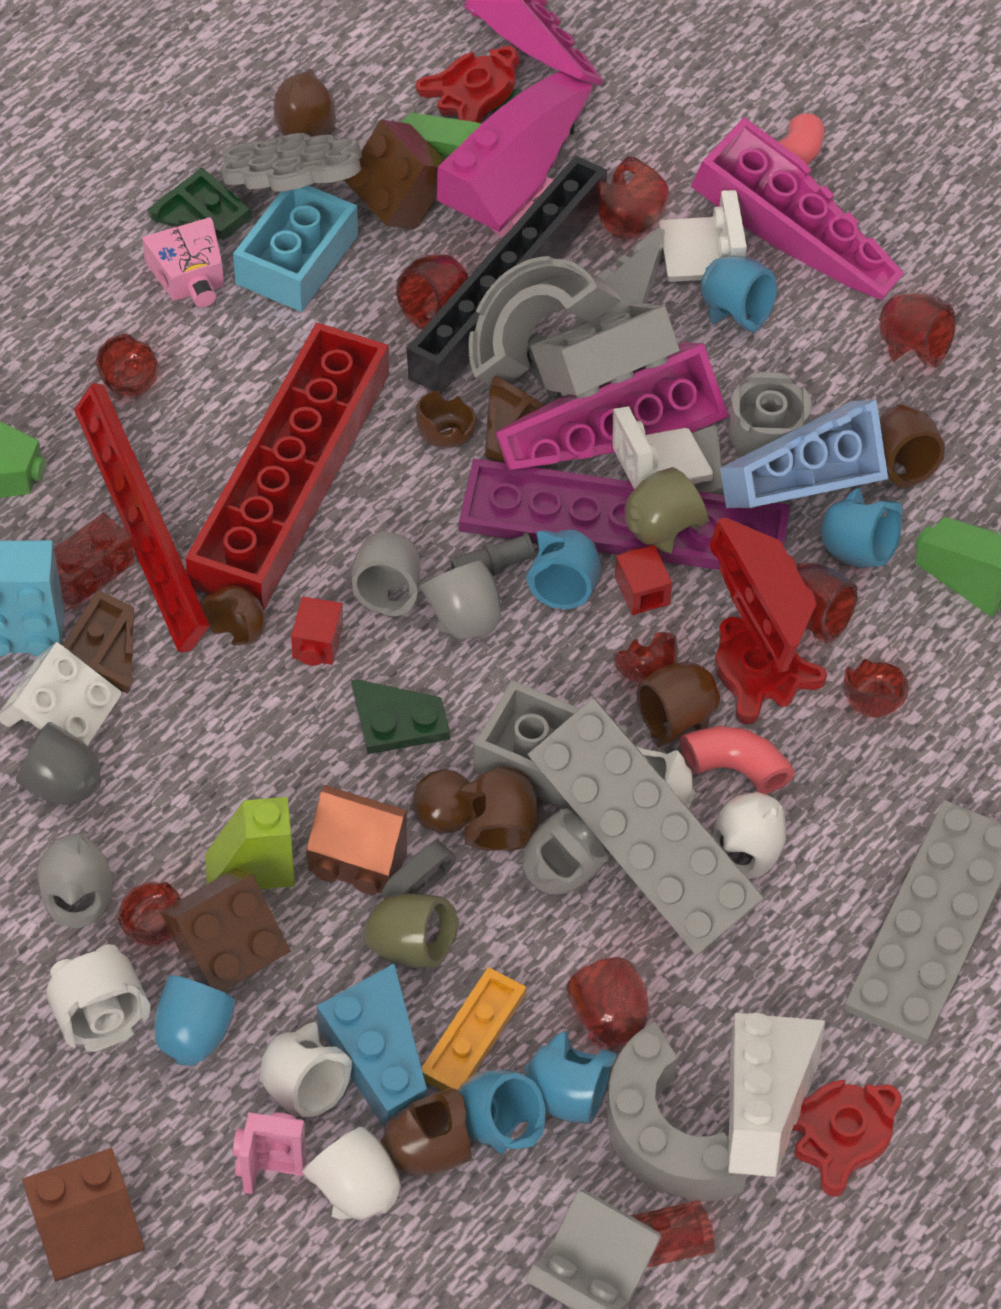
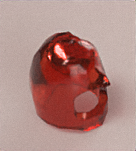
M625 157L614 172L611 184L598 182V192L601 199L598 208L600 221L612 236L622 240L633 239L649 231L660 218L669 201V188L664 179L653 168L640 161L637 157ZM625 171L635 174L628 184L625 181Z
M424 255L415 259L398 277L396 286L398 304L404 315L418 329L423 330L431 321L427 315L432 311H436V315L466 281L469 275L464 266L452 255Z
M923 292L898 294L886 302L878 319L880 321L879 329L882 339L888 345L889 357L893 362L907 352L914 350L924 365L933 368L942 365L945 356L950 350L956 329L955 311L949 303L935 295Z
M797 563V571L805 585L813 591L816 600V606L807 629L813 631V637L829 645L842 634L854 614L858 599L857 585L844 574L822 564Z
M621 957L598 960L581 968L566 984L565 994L581 1024L588 1030L590 1041L594 1045H605L611 1048L627 1044L633 1036L645 1028L649 1016L647 990L640 973L629 960Z

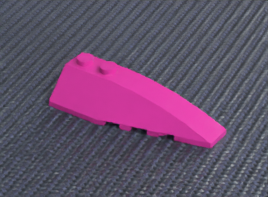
M465 0L464 7L473 16L479 19L482 18L499 35L526 54L554 69L594 85L600 86L604 81L587 56L573 47L576 41L571 34L558 27L561 23L558 16L544 8L548 3L546 0Z
M560 71L539 81L507 102L484 121L438 166L437 201L500 232L543 188L546 182V175L550 167L554 166L558 158V152L562 144L566 143L570 135V129L574 121L578 120L592 92L593 85Z
M743 117L702 161L691 187L717 207L720 206L721 191L736 190L742 224L749 231L775 248L840 283L883 300L902 278L904 272L873 238L867 239L857 227L859 222L850 212L845 214L833 201L835 195L826 185L821 187L812 178L810 167L802 159Z
M683 342L678 345L680 351L667 356L668 362L661 366L646 369L643 366L633 371L634 376L620 383L613 384L611 381L599 386L600 391L586 398L579 399L576 395H565L496 431L495 434L508 470L615 453L613 449V409L629 406L636 421L643 423L645 435L688 428L693 433L729 417L704 343Z

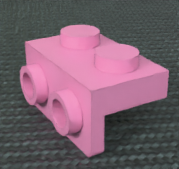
M248 1112L245 1129L237 1128L233 1144V1156L237 1157L235 1176L242 1177L244 1193L253 1194L258 1169L304 1176L301 1170L306 1165L307 1153L303 1120H297L292 1115L286 1113H272L269 1116Z

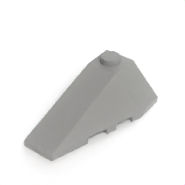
M659 227L635 246L631 258L623 255L617 260L615 271L612 272L605 269L598 275L616 291L621 299L618 304L606 313L631 302L648 304L663 255L665 230ZM578 317L577 325L587 322Z

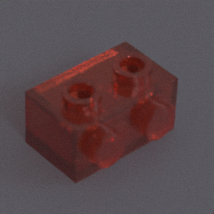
M104 512L54 548L62 598L71 609H74L135 563L131 535Z

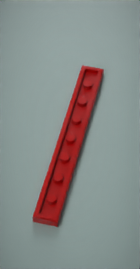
M92 383L74 408L75 414L178 652L191 651L210 627L209 622L104 384Z

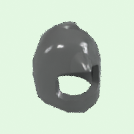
M48 722L37 735L33 746L19 769L16 782L30 793L46 801L68 805L82 802L99 789L102 782L100 778L101 766L94 753L82 740L53 722Z

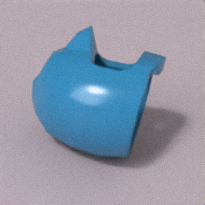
M721 257L713 260L705 268L706 271L700 286L703 300L709 306V318L712 324L732 314L742 329L750 332L759 331L770 315L776 300V277L769 268L759 261L748 257Z
M860 488L855 489L845 500L829 507L824 514L821 536L826 550L833 558L846 565L858 568L886 565L894 556L899 543L902 514L904 511L902 504L886 500L865 505ZM887 511L886 517L881 516L882 514H884V513Z
M547 530L538 531L539 552L526 575V581L531 593L540 602L551 608L572 609L584 605L597 587L602 572L601 561L595 543L576 530H562L557 533Z
M169 975L155 1012L154 1030L158 1048L173 1058L178 1065L196 1066L200 1061H204L224 1039L232 1021L236 1004L235 999L205 984L182 976Z
M565 1030L556 1034L547 1045L538 1048L532 1060L525 1066L524 1076L534 1080L542 1092L546 1113L554 1118L570 1123L592 1124L604 1099L612 1065L616 1061L617 1053L604 1049L597 1055L577 1051L571 1046L568 1033Z
M509 1069L479 1071L470 1076L458 1088L457 1091L463 1096L467 1113L465 1122L467 1134L472 1139L482 1144L490 1145L497 1152L503 1154L506 1149L533 1147L543 1135L546 1107L542 1092L534 1080ZM528 1122L527 1129L521 1137L517 1139L510 1138L511 1133L520 1123Z

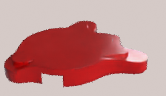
M511 46L488 50L490 56L475 57L473 51L455 60L441 73L419 78L415 85L416 90L424 98L442 97L437 103L440 114L457 116L458 120L481 123L486 113L500 106L513 92L516 68L520 61L518 52Z
M729 617L721 622L719 627L720 642L715 655V670L722 684L735 697L736 718L740 723H755L759 718L762 703L766 699H772L780 707H788L799 690H817L823 688L826 684V670L801 658L797 652L788 671L779 672L777 668L772 667L766 662L742 619Z
M838 1080L818 1088L811 1096L803 1100L798 1121L792 1129L801 1132L803 1138L797 1141L794 1154L800 1161L818 1168L820 1172V1185L823 1192L827 1195L834 1197L841 1195L845 1191L847 1181L852 1173L858 1168L874 1162L889 1147L893 1135L894 1118L902 1103L901 1094L895 1087L887 1084L879 1086L865 1084V1088L857 1085L845 1084L846 1080Z

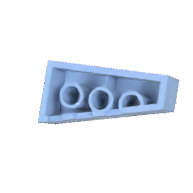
M877 400L850 401L721 467L720 472L726 508H752L888 479Z

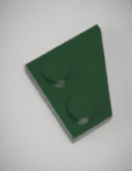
M203 167L147 209L149 217L153 221L173 227L211 217L216 238L225 240L252 219L250 208Z
M358 679L351 680L352 692L367 754L450 740V729L441 697Z

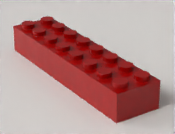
M318 322L315 323L185 558L187 575L194 589L211 594L225 586L239 585L251 591L260 601L263 611L266 609L389 376V345Z

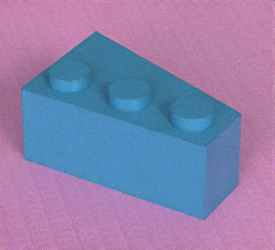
M395 964L317 1005L318 1030L330 1047L339 1048L352 1060L350 1078L384 1128L390 1118L412 1102L427 1097V1087Z

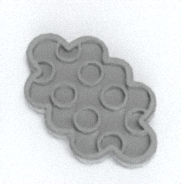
M294 133L280 136L269 142L252 141L234 146L224 153L225 163L220 169L224 183L227 185L245 184L248 189L271 187L273 191H290L312 183H332L356 175L361 170L359 159L362 157L358 141L352 138L336 140L332 135L310 137V135L305 133Z

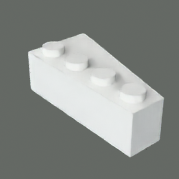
M735 1013L730 1050L728 1173L776 1177L790 1141L791 1131L794 1124L798 1121L801 1105L811 1087L813 1074L816 1073L819 1066L825 1020L767 1016L762 1013Z

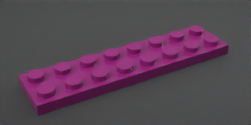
M474 458L472 460L459 519L460 532L513 539L527 533L531 542L538 543V531L547 530L557 533L562 530H576L595 543L597 552L615 555L623 554L633 548L642 549L652 546L640 541L629 530L625 521L626 500L634 490L630 481L536 467L508 470L506 463ZM698 491L706 507L710 522L698 530L687 527L680 531L674 538L671 554L662 552L658 548L656 549L662 562L720 570L719 560L713 556L709 547L718 519H731L780 540L784 546L790 505L771 503L752 508H726L724 495Z

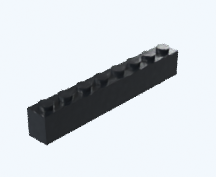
M576 155L571 159L406 348L409 380L432 391H439L440 395L446 390L470 362L469 335L470 331L475 332L480 315L476 310L486 292L500 276L521 262L537 257L550 256L553 259L560 257L607 202V169Z

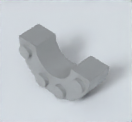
M550 256L537 257L512 267L493 283L476 310L480 315L475 332L470 331L469 358L475 378L488 385H491L495 375L508 383L513 382L530 369L527 358L528 341L535 326L546 315L558 309H566L585 321L592 323L621 301L620 297L605 280L568 259H553Z
M653 1022L628 1041L621 1050L612 1069L606 1117L609 1137L618 1157L637 1179L661 1194L666 1192L674 1196L686 1198L685 1201H716L744 1192L747 1174L728 1173L729 1139L724 1132L708 1137L688 1135L672 1127L661 1115L656 1099L664 1088L675 1081L678 1057L657 1023Z

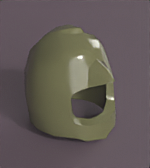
M674 467L657 471L644 479L627 497L625 504V521L629 530L644 544L655 545L656 548L665 553H672L674 538L680 531L687 527L698 530L710 522L706 507L694 484L683 472Z
M398 894L386 897L370 912L365 922L364 941L367 948L372 949L376 954L397 966L409 968L439 967L444 962L450 947L456 940L460 922L455 907L444 897L427 894ZM435 909L439 915L440 930L435 942L426 944L429 917L432 910Z

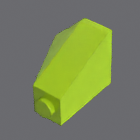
M288 797L244 800L205 853L207 884L236 868L252 873L260 890L295 887Z

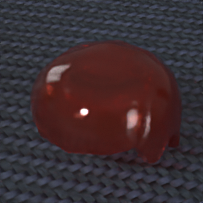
M121 334L108 338L98 349L95 361L99 376L105 386L112 392L126 397L139 396L147 392L156 382L160 366L150 345L135 339L131 334Z
M657 632L649 646H642L637 639H633L626 651L619 650L614 652V666L625 678L639 683L658 669L677 663V636L669 632Z
M864 659L860 666L853 671L851 667H846L844 673V694L855 711L866 717L879 718L893 713L905 703L908 697V680L899 667L888 662H870L868 659Z
M146 882L132 888L122 900L118 922L124 933L138 944L154 947L164 944L173 938L160 911L181 900L182 897L168 882Z

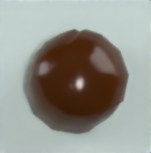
M432 391L422 396L416 405V421L419 434L428 444L440 448L459 447L467 443L476 431L477 418L474 409L463 403L459 396H456L451 401H447L441 397L439 391ZM452 428L441 433V431L444 429Z
M229 585L205 597L202 603L203 611L209 622L210 629L215 634L231 633L234 637L231 642L233 646L251 645L260 639L266 625V617L260 601L251 591L239 585Z
M448 769L429 772L416 784L410 802V809L413 810L420 825L435 832L445 834L460 831L471 822L469 803L458 793V790L464 784L470 782L460 773Z

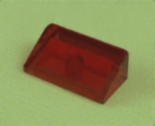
M698 1200L631 1215V1217L661 1234V1240L647 1268L715 1252L713 1227L701 1202Z

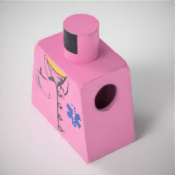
M211 217L142 237L145 262L172 300L176 301L192 296L195 305L198 307H207L216 300L214 289L223 287L224 279L221 255Z

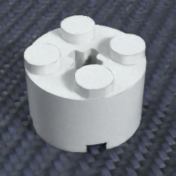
M104 945L95 952L84 954L73 960H61L50 970L52 978L46 990L47 1000L67 1044L75 1048V1044L84 1045L86 1051L95 1052L125 1041L135 1034L132 1027L140 1019H142L144 1024L149 1017L150 1003L130 960L120 953L115 945Z

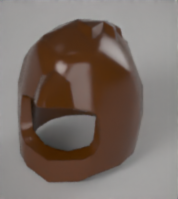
M311 68L307 69L303 73L290 76L281 83L275 93L273 110L276 125L282 135L305 133L310 135V137L331 135L336 123L334 99L321 80L317 78L314 70Z
M900 404L886 409L879 420L887 473L896 487L910 488L928 479L939 468L944 459L945 444L934 421L925 412ZM894 463L901 464L907 473H896Z
M692 662L673 663L658 669L638 683L636 694L643 721L651 732L652 741L658 748L678 739L690 727H694L696 730L708 728L710 717L716 712L720 702V695L714 677L708 670ZM668 721V730L666 732L664 723Z
M500 766V768L480 774L475 781L464 784L458 790V793L469 803L471 809V823L465 826V845L485 851L523 849L527 846L533 833L538 829V805L533 784L529 777L518 769Z
M448 1088L410 1103L390 1118L384 1128V1137L381 1139V1143L398 1169L411 1176L434 1175L454 1169L472 1160L470 1142L465 1126L467 1113L463 1096L455 1088Z

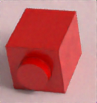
M655 545L642 549L633 548L616 556L615 580L631 615L670 605L672 581Z
M302 596L291 634L292 658L299 659L301 662L312 666L320 665L321 663L333 665L344 625L343 603Z

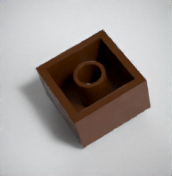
M380 119L361 151L362 157L359 159L360 172L344 181L386 226L415 229L419 226L437 197L438 166L444 159L411 124Z
M235 868L160 911L194 981L222 992L291 952L252 873Z

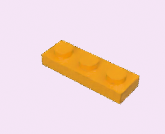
M488 967L422 1066L425 1082L441 1091L448 1088L458 1090L464 1081L478 1071L524 1000L527 987Z

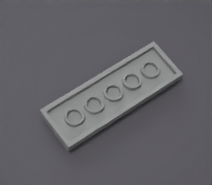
M592 698L527 754L696 956L702 953L765 899L595 698Z
M943 800L845 1002L843 1011L923 1046L927 1045L1001 886L1000 822Z

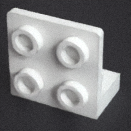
M736 190L721 191L720 206L713 208V217L659 221V228L665 230L663 257L669 282L702 280L706 271L705 268L713 260L721 257H746L747 246Z
M629 406L613 409V449L634 489L655 472L671 467L683 472L694 485L713 479V471L688 428L645 435L643 423L636 421Z
M56 642L42 652L33 662L0 710V722L5 726L11 727L22 719L25 722H31L40 730L48 722H53L82 740L88 746L120 698L121 691Z

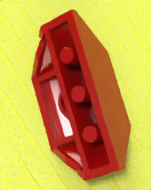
M718 519L709 547L713 556L719 560L720 573L729 595L766 662L772 667L777 668L779 672L788 671L815 609L816 600L814 593L805 585L797 571L794 558L788 555L780 540L731 519Z

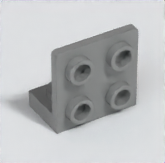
M582 1189L577 1192L547 1255L532 1265L525 1281L572 1309H626L661 1240V1234Z

